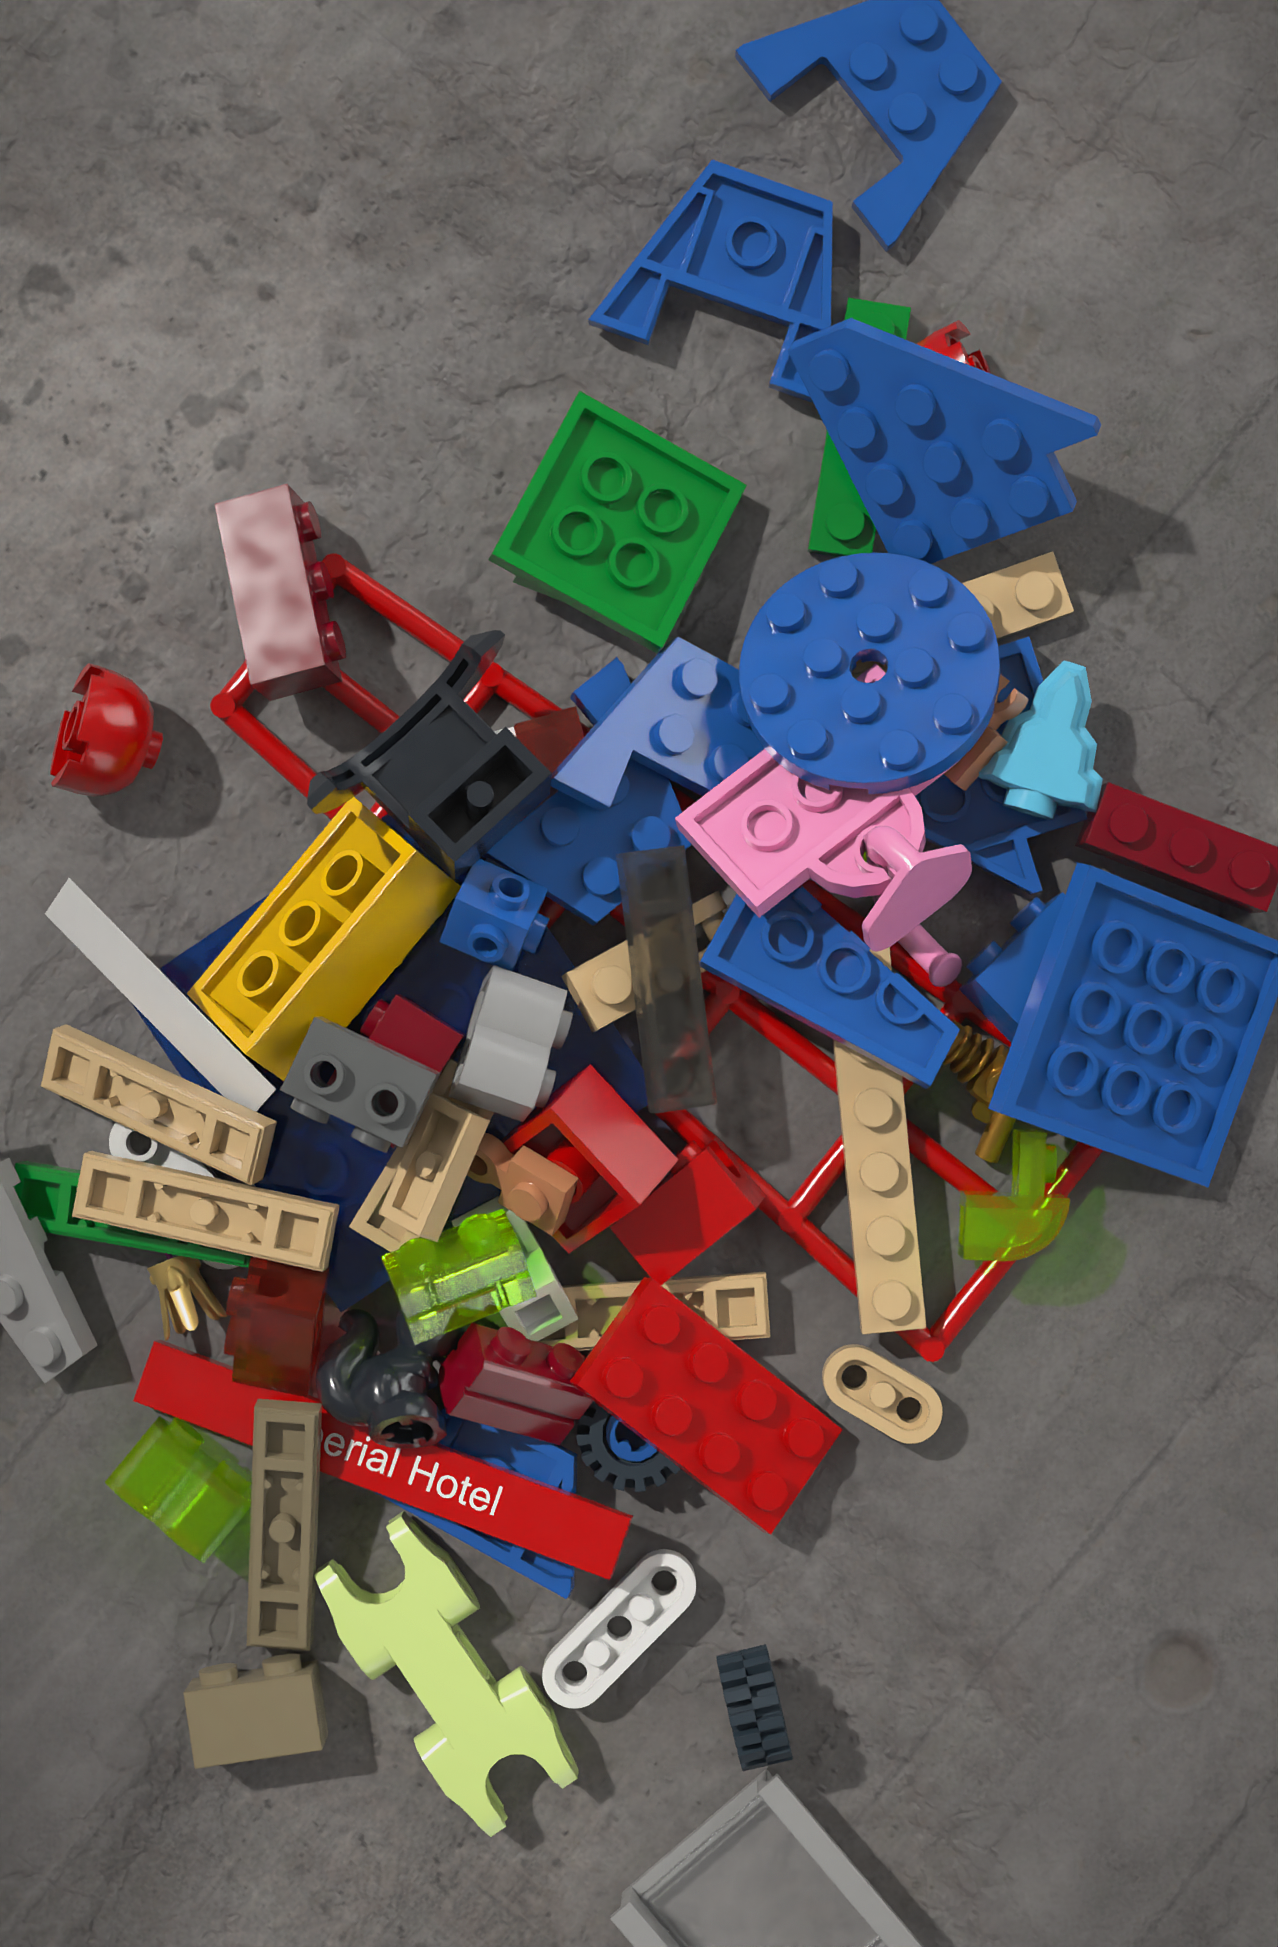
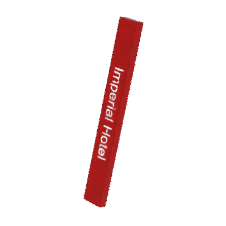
M163 1340L153 1342L133 1400L139 1404L253 1446L254 1407L258 1399L321 1403L319 1398ZM322 1406L320 1472L608 1580L612 1578L633 1515L439 1443L426 1447L405 1449L377 1444L370 1439L368 1427L352 1426L340 1422Z

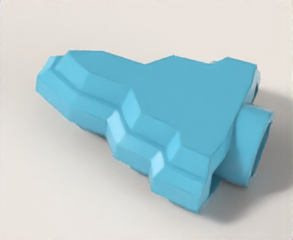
M1065 660L1062 661L1037 687L1030 710L1008 720L1001 735L1008 743L1002 750L994 754L989 763L979 772L978 776L981 779L989 780L1007 789L1003 801L1004 806L1048 820L1054 819L1058 805L1079 808L1090 812L1097 811L1103 778L1093 769L1097 743L1085 728L1092 703L1086 667Z

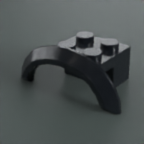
M492 630L471 635L464 641L455 657L439 678L390 727L344 763L328 771H321L310 780L307 806L315 814L325 813L341 806L363 790H366L454 881L462 876L550 795L552 773L506 726L496 734L463 700L494 661L503 645L505 634L501 630Z

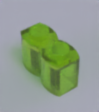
M159 1416L105 1483L133 1509L154 1522L177 1545L202 1563H205L251 1507L252 1490L249 1487L252 1485V1477L229 1458L225 1457L219 1463L208 1456L200 1448L204 1443L203 1437L182 1419L175 1417L171 1422H168Z

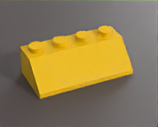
M353 797L345 803L188 991L187 995L245 1055L285 1081L314 1017L322 1016L346 1028L361 1012L364 1005L394 969L403 962L405 956L435 920L443 914L447 906L458 894L461 886L358 799Z

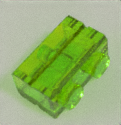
M503 1208L489 1214H475L466 1218L460 1225L443 1231L438 1242L426 1238H414L405 1242L399 1249L381 1256L397 1303L415 1345L502 1311L506 1307H512L537 1297L523 1250Z

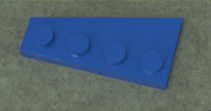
M804 887L795 889L760 918L736 894L698 966L925 1089L931 1086L960 1028L899 973L894 974L869 951L870 948L852 931L849 933L821 908L822 904Z

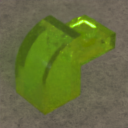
M1013 1129L1011 1192L960 1190L957 1254L962 1259L1014 1261L1027 1258L1049 1245L1062 1229L1068 1215L1070 1198L1062 1194H1044L1045 1183H1054L1057 1171L1056 1145L1046 1144V1132L1033 1129Z

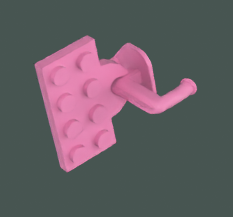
M875 663L856 679L863 683H873L880 680L886 673ZM764 749L675 818L678 830L759 918L811 878L831 893L852 898L873 896L875 905L862 924L864 941L872 951H882L898 941L929 974L930 982L937 987L950 984L960 973L962 967L961 958L957 954L948 953L920 924L951 900L962 889L972 872L971 854L962 844L923 852L926 843L922 807L915 796L948 770L917 786L895 792L868 794V789L846 788L830 785L829 790L811 784L792 774L775 761ZM865 851H866L867 862H865L864 859H863V855H864Z

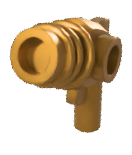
M954 1020L952 1022L960 1028V1031L942 1064L947 1065L950 1063V1070L954 1073L958 1072L957 1080L959 1082L965 1083L969 1081L966 1090L976 1098L972 1104L971 1112L976 1119L987 1124L975 1154L985 1161L998 1163L1016 1119L990 1110L988 1107L1009 1048L999 1045L994 1049L995 1042L993 1039L988 1038L982 1041V1035L978 1033L972 1035V1027H963Z

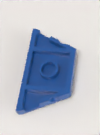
M445 1408L441 1410L446 1420L447 1435L438 1442L439 1444L577 1495L578 1454L562 1445L446 1414ZM376 1493L565 1599L570 1596L574 1589L575 1567Z

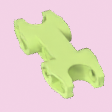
M403 1511L389 1520V1524L386 1526L390 1534V1540L400 1554L405 1566V1579L397 1588L386 1593H371L361 1589L351 1579L342 1565L338 1564L334 1559L318 1568L314 1576L332 1614L337 1634L361 1670L371 1680H375L397 1665L436 1722L414 1737L417 1751L445 1795L458 1804L485 1833L492 1837L506 1827L505 1821L508 1818L504 1811V1806L489 1780V1770L499 1759L509 1755H526L531 1757L545 1769L554 1783H557L562 1789L578 1779L579 1769L562 1736L553 1707L531 1675L522 1666H519L499 1681H496L458 1625L459 1622L480 1609L475 1593L449 1553L426 1535L418 1524Z

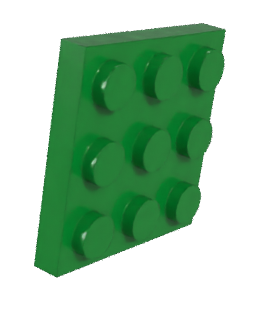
M579 391L488 560L658 654L671 633L747 485Z

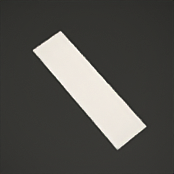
M68 878L45 915L223 1097L257 1112L276 1088L91 899Z

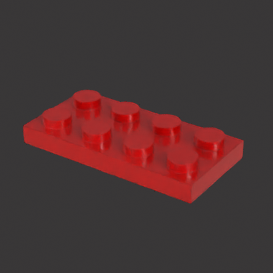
M647 1277L641 1280L570 1380L572 1385L760 1531L770 1535L843 1430L658 1282Z

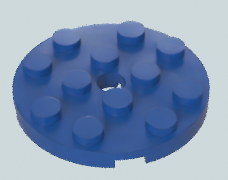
M859 553L841 556L819 563L794 576L782 585L757 613L745 637L739 665L741 694L749 724L761 745L772 758L792 774L816 786L829 790L830 785L868 789V794H883L917 786L938 776L957 763L972 749L989 724L994 712V703L1000 678V659L996 634L986 611L977 598L960 581L942 569L919 559L891 553ZM858 660H861L862 663L875 661L882 665L885 663L887 665L886 674L880 680L873 683H863L852 676Z

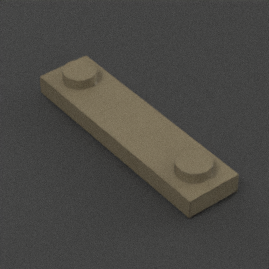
M258 1399L254 1407L246 1646L310 1651L313 1643L316 1580L314 1575L316 1573L322 1423L321 1403Z

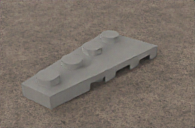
M10 1158L0 1159V1323L45 1384L98 1345L63 1271L52 1270L44 1253V1242L48 1239L38 1217L28 1219L13 1186L21 1181Z

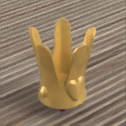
M165 1253L166 1261L147 1268L150 1273V1282L156 1285L159 1291L165 1341L170 1337L168 1311L177 1334H183L187 1329L194 1330L197 1328L199 1321L191 1292L209 1318L219 1320L221 1317H227V1313L200 1274L201 1262L199 1259L184 1256L173 1258L172 1254Z

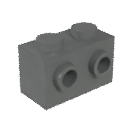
M321 1016L314 1017L280 1090L295 1097L290 1106L293 1110L324 1124H327L331 1115L355 1125L351 1137L372 1148L387 1153L391 1143L401 1148L408 1144L441 1073ZM325 1061L333 1064L337 1071V1078L332 1085L325 1083L320 1076V1068ZM384 1090L393 1092L398 1099V1108L395 1113L384 1111L380 1105V1095Z

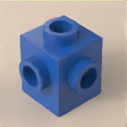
M479 859L472 865L454 900L440 942L491 965L513 971L522 950L532 954L536 952L550 918L539 914L548 888Z

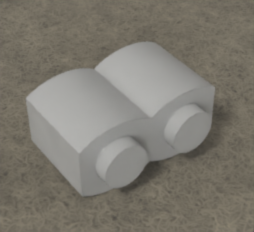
M493 965L481 985L470 1020L467 1037L455 1070L449 1097L521 1122L526 1119L534 1109V1106L544 1108L551 1094L556 1076V1071L547 1069L551 1047L561 1049L572 1021V1012L563 1010L567 990Z

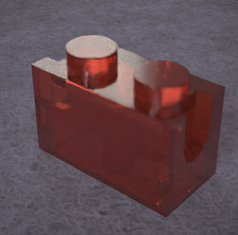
M251 1257L247 1279L234 1277L226 1308V1315L232 1317L226 1333L224 1354L234 1356L232 1382L304 1397L308 1396L322 1344L329 1269L321 1272Z

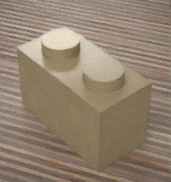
M284 1654L263 1660V1668L238 1672L237 1664L235 1663L217 1664L200 1669L199 1677L192 1678L183 1692L194 1768L199 1769L323 1750L329 1734L318 1660L301 1662L299 1654Z

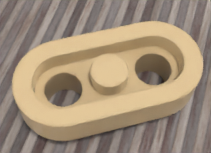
M850 1344L842 1346L827 1358L822 1371V1381L827 1395L837 1406L902 1443L915 1444L930 1438L938 1429L942 1420V1404L932 1386L921 1378L863 1345ZM851 1365H859L866 1372L865 1380L856 1387L847 1386L842 1381L843 1371ZM907 1397L915 1398L920 1403L919 1413L911 1419H903L897 1414L899 1402Z

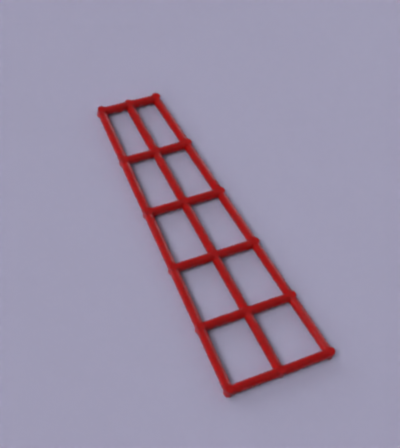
M331 553L323 558L322 561L325 563L331 577L333 590L339 585L447 661H452L464 642L462 639L351 564L341 555ZM245 660L220 693L213 697L210 704L211 711L307 798L310 780L317 773L242 706L255 689L250 684ZM494 661L463 699L478 714L495 693L574 748L591 730L584 723ZM341 669L343 682L323 687L380 733H383L400 717ZM671 784L682 812L696 802ZM377 802L370 808L386 824L390 825L394 819ZM345 803L323 814L332 820ZM810 879L799 886V888L804 887L822 904L821 908L849 933L852 931L865 943L862 930L865 917ZM546 896L539 914L550 919L542 939L566 910ZM629 897L608 913L634 935L659 923L658 920ZM455 898L450 902L446 910L439 917V919L445 924L448 920ZM898 941L890 946L891 967L945 1003L940 1011L951 1021L955 1020L961 1024L967 1018L1010 1048L1011 1042L959 990L962 986L961 983L954 980L943 987L934 986L930 982L929 974ZM522 950L512 972L547 983L524 962L531 953ZM707 970L691 978V980L708 992L709 995L648 1072H645L600 1030L592 1033L582 1013L565 1000L563 1010L573 1014L567 1035L687 1144L694 1140L701 1149L717 1136L667 1092L666 1089L729 1010L838 1095L835 1061L754 996ZM902 1076L905 1095L914 1082ZM906 1118L909 1153L1008 1231L930 1329L926 1327L923 1329L894 1332L926 1361L935 1362L941 1359L947 1347L1028 1245L1038 1237L1043 1226L1104 1150L1078 1141L1023 1211ZM842 1134L789 1201L721 1141L765 1194L758 1208L857 1297L854 1260L807 1219L845 1171Z

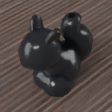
M408 1271L403 1277L404 1303L396 1319L398 1345L385 1353L377 1355L380 1344V1330L375 1318L369 1312L362 1309L347 1310L340 1317L338 1325L346 1333L331 1343L324 1351L316 1369L315 1379L318 1398L323 1408L334 1418L352 1426L368 1427L370 1439L375 1443L401 1449L435 1445L447 1435L446 1420L443 1413L438 1409L433 1400L427 1396L428 1390L436 1388L439 1382L438 1371L433 1366V1362L447 1358L453 1349L457 1350L459 1340L473 1323L457 1301L443 1292L430 1291L425 1280L418 1273Z

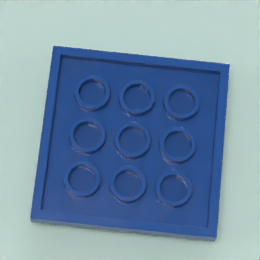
M1077 862L988 1109L1209 1187L1278 997V940L1094 866Z

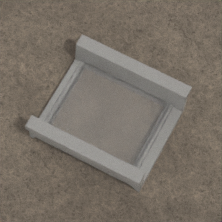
M767 1769L622 1892L620 1908L610 1916L612 1922L633 1947H924L778 1774L772 1777Z

